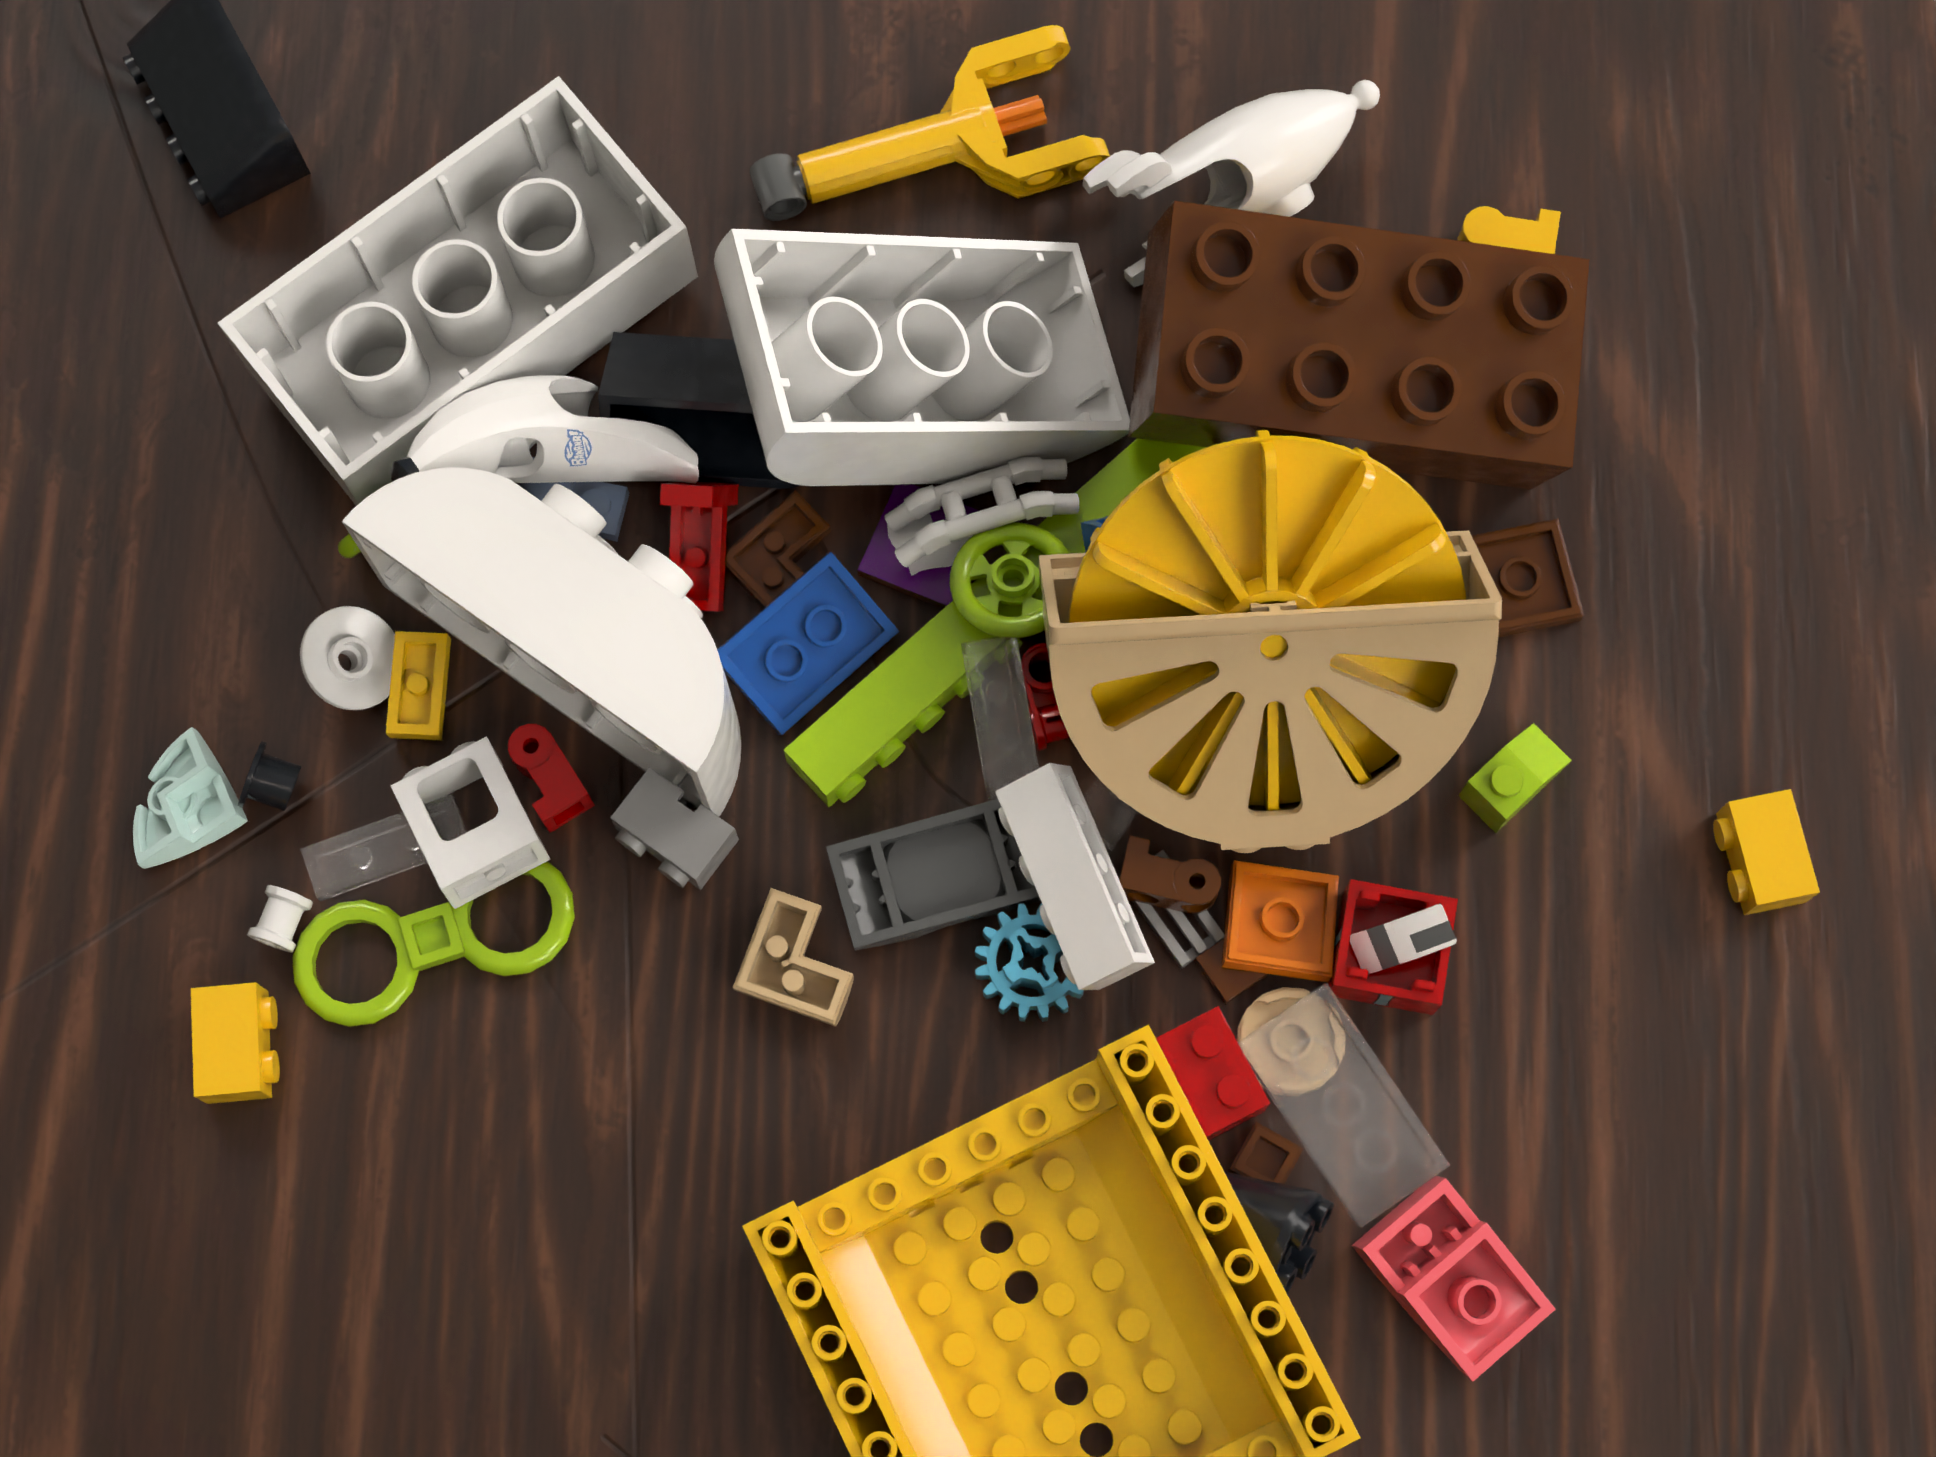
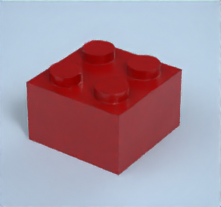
M1219 1006L1156 1037L1208 1141L1264 1113L1271 1104Z

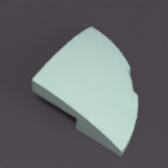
M193 727L180 735L167 748L148 776L155 783L148 794V808L141 804L136 806L134 816L133 845L137 863L140 867L146 869L178 859L217 841L248 822L243 808L238 806L239 800L220 764L200 733Z

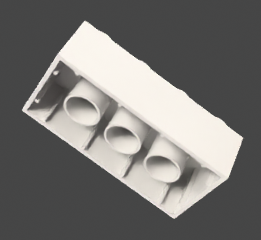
M558 76L218 322V325L247 370L357 506L366 497L393 482L391 480L393 462L407 457L413 440L438 410L463 394L494 382L526 376H565L611 342L613 332L623 333L696 279L698 274L685 224Z

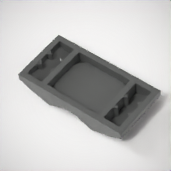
M998 799L826 846L855 951L918 938L950 925L998 915L1002 911L1006 913L1018 909V904L1024 903L1027 906L1041 901L1035 885L1030 884L1021 871L1019 857L1022 854L1014 836H1011L1005 830L1000 821L998 809L1001 807Z

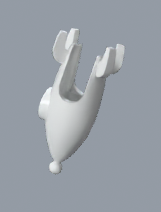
M1362 80L1357 82L1352 87L1351 94L1347 95L1343 92L1323 89H1305L1269 94L1225 112L1180 139L1160 155L1156 152L1140 155L1129 150L1114 153L1096 165L1083 178L1082 186L1089 194L1108 186L1109 190L1116 197H1125L1131 193L1138 199H1144L1206 168L1211 183L1208 199L1203 205L1290 217L1307 207L1314 200L1315 196L1310 183L1317 178L1339 150L1351 129L1357 109L1369 110L1376 106L1380 98L1379 88L1370 80ZM1146 241L1143 244H1141L1145 249H1147ZM1146 256L1124 270L1125 279L1133 287L1143 284Z

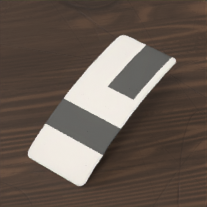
M1441 904L1350 935V943L1360 968L1368 970V974L1417 959L1452 946L1457 942Z

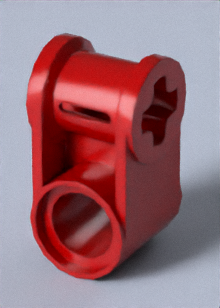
M1046 643L1036 644L1024 653L1019 672L1028 722L1038 751L1047 749L1048 743L1070 738L1058 710L1052 681L1047 683L1038 682L1029 673V669L1033 664L1044 661L1049 663Z

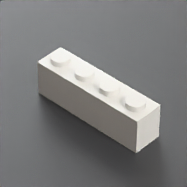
M1048 763L995 791L1001 807L998 809L1000 821L1005 830L1011 836H1014L1022 854L1019 857L1021 871L1027 881L1035 885L1043 904L1039 909L1042 921L1049 932L1056 935L1063 955L1060 957L1061 966L1067 978L1077 985L1078 990H1100L1155 963L1071 766Z

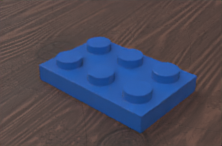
M828 552L720 646L717 651L724 673L777 734L783 735L894 637L899 630L832 552Z

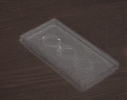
M1327 983L1320 985L1238 1042L1256 1077L1357 1227H1364L1450 1166Z

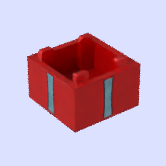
M1350 879L1343 891L1334 945L1332 977L1328 982L1326 996L1433 1015L1442 1006L1451 946L1368 974V970L1360 968L1350 943V935L1394 921L1437 904L1443 906L1452 930H1454L1458 899Z

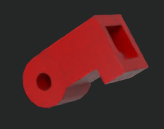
M525 724L518 727L511 734L508 740L510 758L517 769L524 776L533 779L544 797L534 802L532 806L549 833L595 806L562 750L545 727L539 724Z

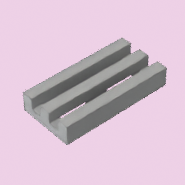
M1164 850L1154 855L1170 859ZM1132 901L1180 969L1224 939L1225 934L1208 911L1193 914L1208 935V937L1202 940L1183 912L1164 908L1192 946L1191 949L1184 952L1151 905Z

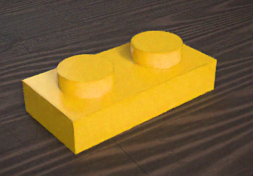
M395 631L386 734L389 738L442 740L451 638L448 633Z

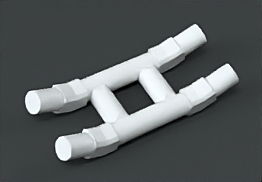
M1023 456L1009 460L1008 464L935 487L930 485L916 490L904 498L902 504L885 515V520L894 532H898L915 519L920 520L928 513L939 510L941 506L947 521L940 520L930 523L916 532L914 538L895 550L897 559L907 568L926 554L930 555L939 548L951 545V542L1023 519L1030 520L1037 517H1052V515L1077 514L1079 511V497L1077 493L1032 491L1019 495L1020 498L1017 499L1012 485L1015 484L1016 486L1025 482H1040V480H1065L1067 476L1066 460ZM993 491L997 503L996 506L966 514L962 500Z

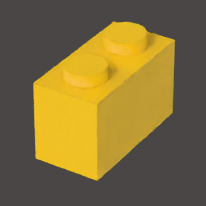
M1791 789L1729 801L1716 813L1717 819L1713 822L1715 840L1718 848L1721 851L1726 850L1732 870L1728 871L1727 874L1729 891L1734 902L1741 903L1744 915L1806 903L1820 893Z
M256 982L191 988L194 1097L206 1104L272 1098V1083H278L280 1075L278 1054L276 1050H270V1029H276L278 1022L275 998L273 996L269 997L268 991Z

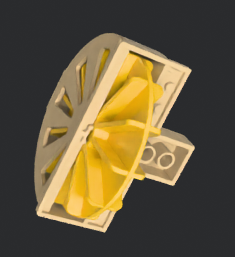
M1257 430L1255 437L1241 438L1212 445L1188 454L1175 462L1168 458L1159 463L1160 470L1143 481L1120 502L1101 527L1095 528L1090 537L1091 543L1086 553L1039 555L1043 618L1052 686L1060 716L1070 739L1082 759L1106 787L1140 814L1166 828L1190 837L1218 843L1221 850L1252 853L1260 848L1283 846L1294 850H1305L1317 844H1330V837L1353 830L1385 815L1425 786L1452 758L1476 721L1490 688L1496 663L1499 620L1502 616V597L1469 530L1446 532L1441 521L1428 503L1408 482L1390 468L1369 457L1367 452L1357 447L1350 449L1339 444L1306 437L1270 436L1268 430Z

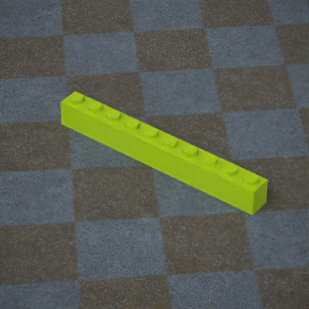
M1137 438L1075 492L1079 497V511L1077 514L1052 515V517H1047L1041 522L1038 527L1056 536L1065 545L1070 554L1085 553L1081 522L1109 516L1126 496L1143 481L1160 470L1159 463L1169 458L1172 462H1175L1188 454L1207 447ZM1031 547L1024 557L1032 561L1039 568V555L1044 554ZM987 578L977 579L971 584L975 598L990 595L987 588ZM1009 578L1004 582L1009 587L1020 586L1023 583L1018 578ZM1040 582L1038 592L1033 598L1043 601ZM952 601L784 749L786 762L828 807L832 806L838 799L843 803L849 801L865 786L866 780L863 777L878 764L885 768L895 761L906 748L902 742L917 729L924 733L932 728L944 715L945 711L942 707L955 695H958L961 699L969 695L982 682L984 678L981 674L982 671L995 660L999 664L1007 661L1018 651L1023 642L1020 638L997 637L977 629L962 616L954 601ZM1000 604L998 615L1007 617L1021 616L1022 605L1008 606Z

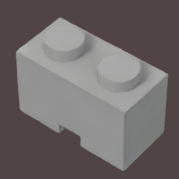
M649 767L610 817L615 828L619 831L615 839L639 857L647 851L662 862L657 869L678 886L683 888L687 882H690L701 890L738 842L739 838L736 830L702 804L698 806L695 812L686 807L688 801L682 797L684 791Z

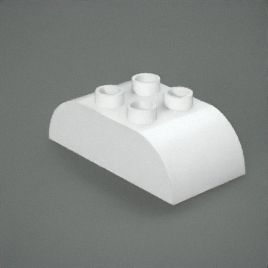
M731 229L717 247L714 257L715 270L766 464L769 471L782 481L802 486L945 484L1008 464L1009 460L1023 456H1039L1041 459H1065L1066 463L1094 453L1129 434L1130 417L1078 243Z
M447 467L430 469L399 478L366 497L342 520L349 534L386 589L641 770L646 772L649 767L684 791L682 797L696 809L702 804L718 817L721 815L733 792L740 767L741 732L738 716L716 645L706 625L701 620L703 613L685 596L693 586V582L669 558L652 547L641 544L630 560L626 561L618 555L608 542L599 536V533L606 526L604 518L584 499L562 485L554 484L542 501H540L508 478L488 471L471 468Z

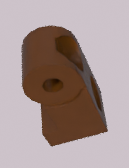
M1129 835L1120 876V883L1128 900L1191 914L1202 913L1214 905L1221 887V877L1218 869L1211 862L1198 858L1179 862L1150 855L1148 850L1151 840Z

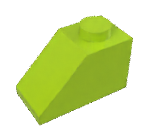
M1533 723L1505 745L1468 780L1458 796L1497 833L1572 760Z

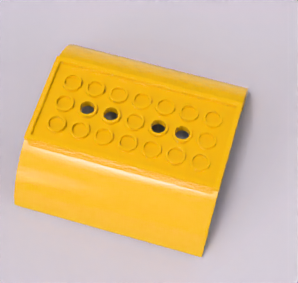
M1149 1025L1098 1049L1095 1060L798 1207L793 1200L742 1225L851 1457H1093L1088 1455L1080 1444L1082 1430L1092 1423L1106 1426L1112 1434L1113 1442L1111 1449L1101 1457H1325L1361 1438ZM990 1223H1003L1012 1231V1245L1003 1253H991L981 1243V1233ZM1017 1272H1026L1033 1276L1037 1282L1038 1291L1035 1298L1025 1304L1013 1302L1005 1291L1007 1279ZM1068 1372L1079 1374L1087 1384V1395L1077 1405L1062 1403L1055 1393L1057 1379Z

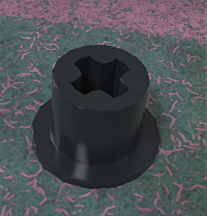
M261 741L243 786L238 806L243 808L248 798L285 811L297 782L301 766L265 754L267 743Z

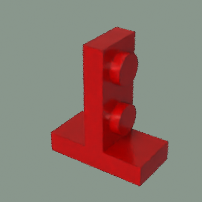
M686 482L663 483L660 490V505L671 506L669 559L680 567L693 582V586L685 596L701 611H723L727 506L738 505L739 484L696 482V484Z

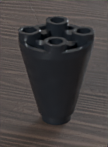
M1225 1172L1279 1280L1288 1294L1295 1278L1303 1280L1309 1273L1317 1255V1250L1310 1247L1316 1231L1321 1233L1327 1225L1333 1212L1334 1203L1310 1189Z

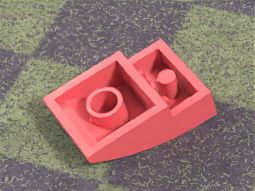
M1433 1175L1351 1245L1412 1319L1472 1382L1556 1310L1487 1222L1480 1221L1444 1177Z

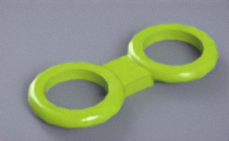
M548 861L524 873L523 875L533 877L545 886L551 897L552 917L548 930L535 945L522 952L506 954L488 949L476 938L471 928L470 918L473 900L456 909L452 907L450 902H446L403 917L388 906L367 900L337 903L317 914L300 934L292 957L294 984L305 1005L321 1018L350 1027L374 1024L396 1012L413 992L419 971L465 957L480 970L501 976L531 973L552 961L567 943L575 919L573 893L561 871ZM364 922L383 929L390 935L397 952V967L391 983L380 995L367 1002L348 1004L333 1000L323 991L316 974V959L323 942L332 932L346 924Z

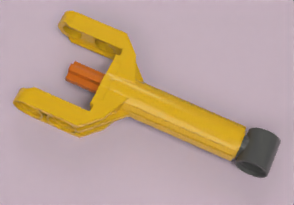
M1058 25L1044 26L971 48L955 76L954 89L938 114L797 155V166L794 165L792 157L787 154H773L759 159L750 167L749 173L763 216L770 221L787 220L800 214L806 208L807 201L805 195L814 204L953 162H958L971 168L987 185L1017 199L1083 180L1096 165L1110 157L1103 139L1081 135L1007 157V146L1004 136L1047 124L1044 104L1039 95L993 108L986 90L1051 70L1057 62L1069 54L1071 49L1064 29Z

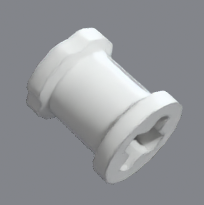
M267 885L265 894L268 896L267 903L257 926L251 927L247 936L268 946L292 953L296 946L292 941L303 912L310 910L313 902L292 891Z

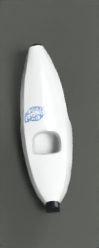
M538 375L494 382L469 391L438 410L413 440L407 457L393 462L391 480L395 481L407 475L425 470L456 467L488 471L508 478L515 483L669 481L696 484L700 476L697 453L678 434L669 428L644 421L588 417L590 402L598 391V386L570 376ZM537 443V453L533 459L529 449Z

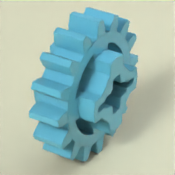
M1024 903L1018 904L1017 918L1013 920L1003 911L998 914V922L1001 927L998 931L985 926L983 937L990 945L976 947L975 957L987 961V964L975 969L976 979L990 980L991 983L983 990V996L985 999H989L999 995L1002 998L999 1004L1000 1013H1006L1013 1005L1019 1008V1021L1025 1022L1029 1011L1037 1010L1038 1016L1044 1022L1048 1020V1007L1054 1005L1057 1010L1064 1014L1069 1008L1065 997L1069 994L1080 999L1084 990H1078L1077 985L1073 984L1067 976L1062 984L1059 982L1058 976L1054 972V966L1060 960L1063 952L1056 935L1051 933L1047 938L1029 935L1025 929H1040L1047 932L1049 930L1042 921L1039 910L1040 906L1036 915H1029ZM1006 942L1008 949L1012 953L1011 961L998 972L996 965L997 955L1002 944ZM1022 948L1026 953L1029 952L1033 958L1040 955L1044 956L1042 962L1044 977L1032 967L1026 970L1021 969L1024 960ZM1019 987L1036 989L1041 996L1028 997L1014 991Z

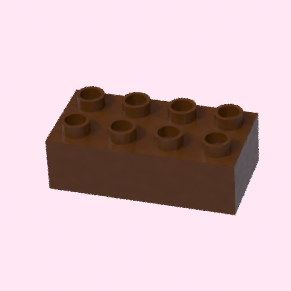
M1173 201L1148 233L1128 437L1209 447L1236 439L1255 437L1257 430H1268L1270 436L1306 437L1339 444L1350 449L1357 447L1367 452L1369 457L1390 468L1393 472L1532 490L1573 468L1590 259Z

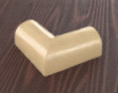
M770 888L733 985V990L826 1024L837 1026L846 1006L854 975L853 973L804 956L822 906Z

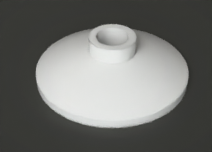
M341 606L324 612L308 626L302 638L300 662L305 679L321 699L340 709L363 710L381 703L389 696L395 633L381 617L364 608ZM339 654L349 657L351 661L350 671L344 670L339 664Z

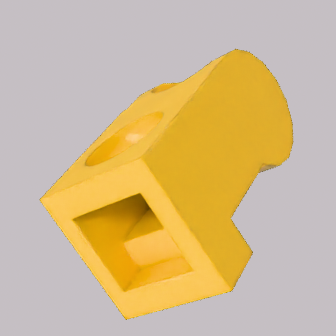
M1489 206L1478 207L1466 215L1457 240L1555 254L1561 212L1540 209L1534 221L1504 216L1499 210Z

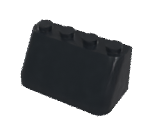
M170 0L127 43L131 53L122 58L136 84L138 85L146 81L151 89L152 94L144 97L158 125L168 121L174 134L165 139L178 163L182 165L189 161L195 175L187 178L201 206L211 202L221 219L311 174L287 125L219 0Z
M613 332L598 394L600 417L644 421L673 430L697 453L700 476L697 482L739 484V486L790 489L799 486L778 479L767 467L734 340Z

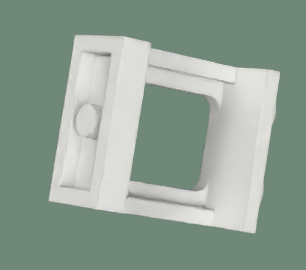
M487 736L477 742L471 741L459 745L452 751L451 755L430 766L414 768L402 780L391 785L441 891L454 909L551 860ZM483 777L498 806L496 817L453 840L445 841L441 839L425 806Z

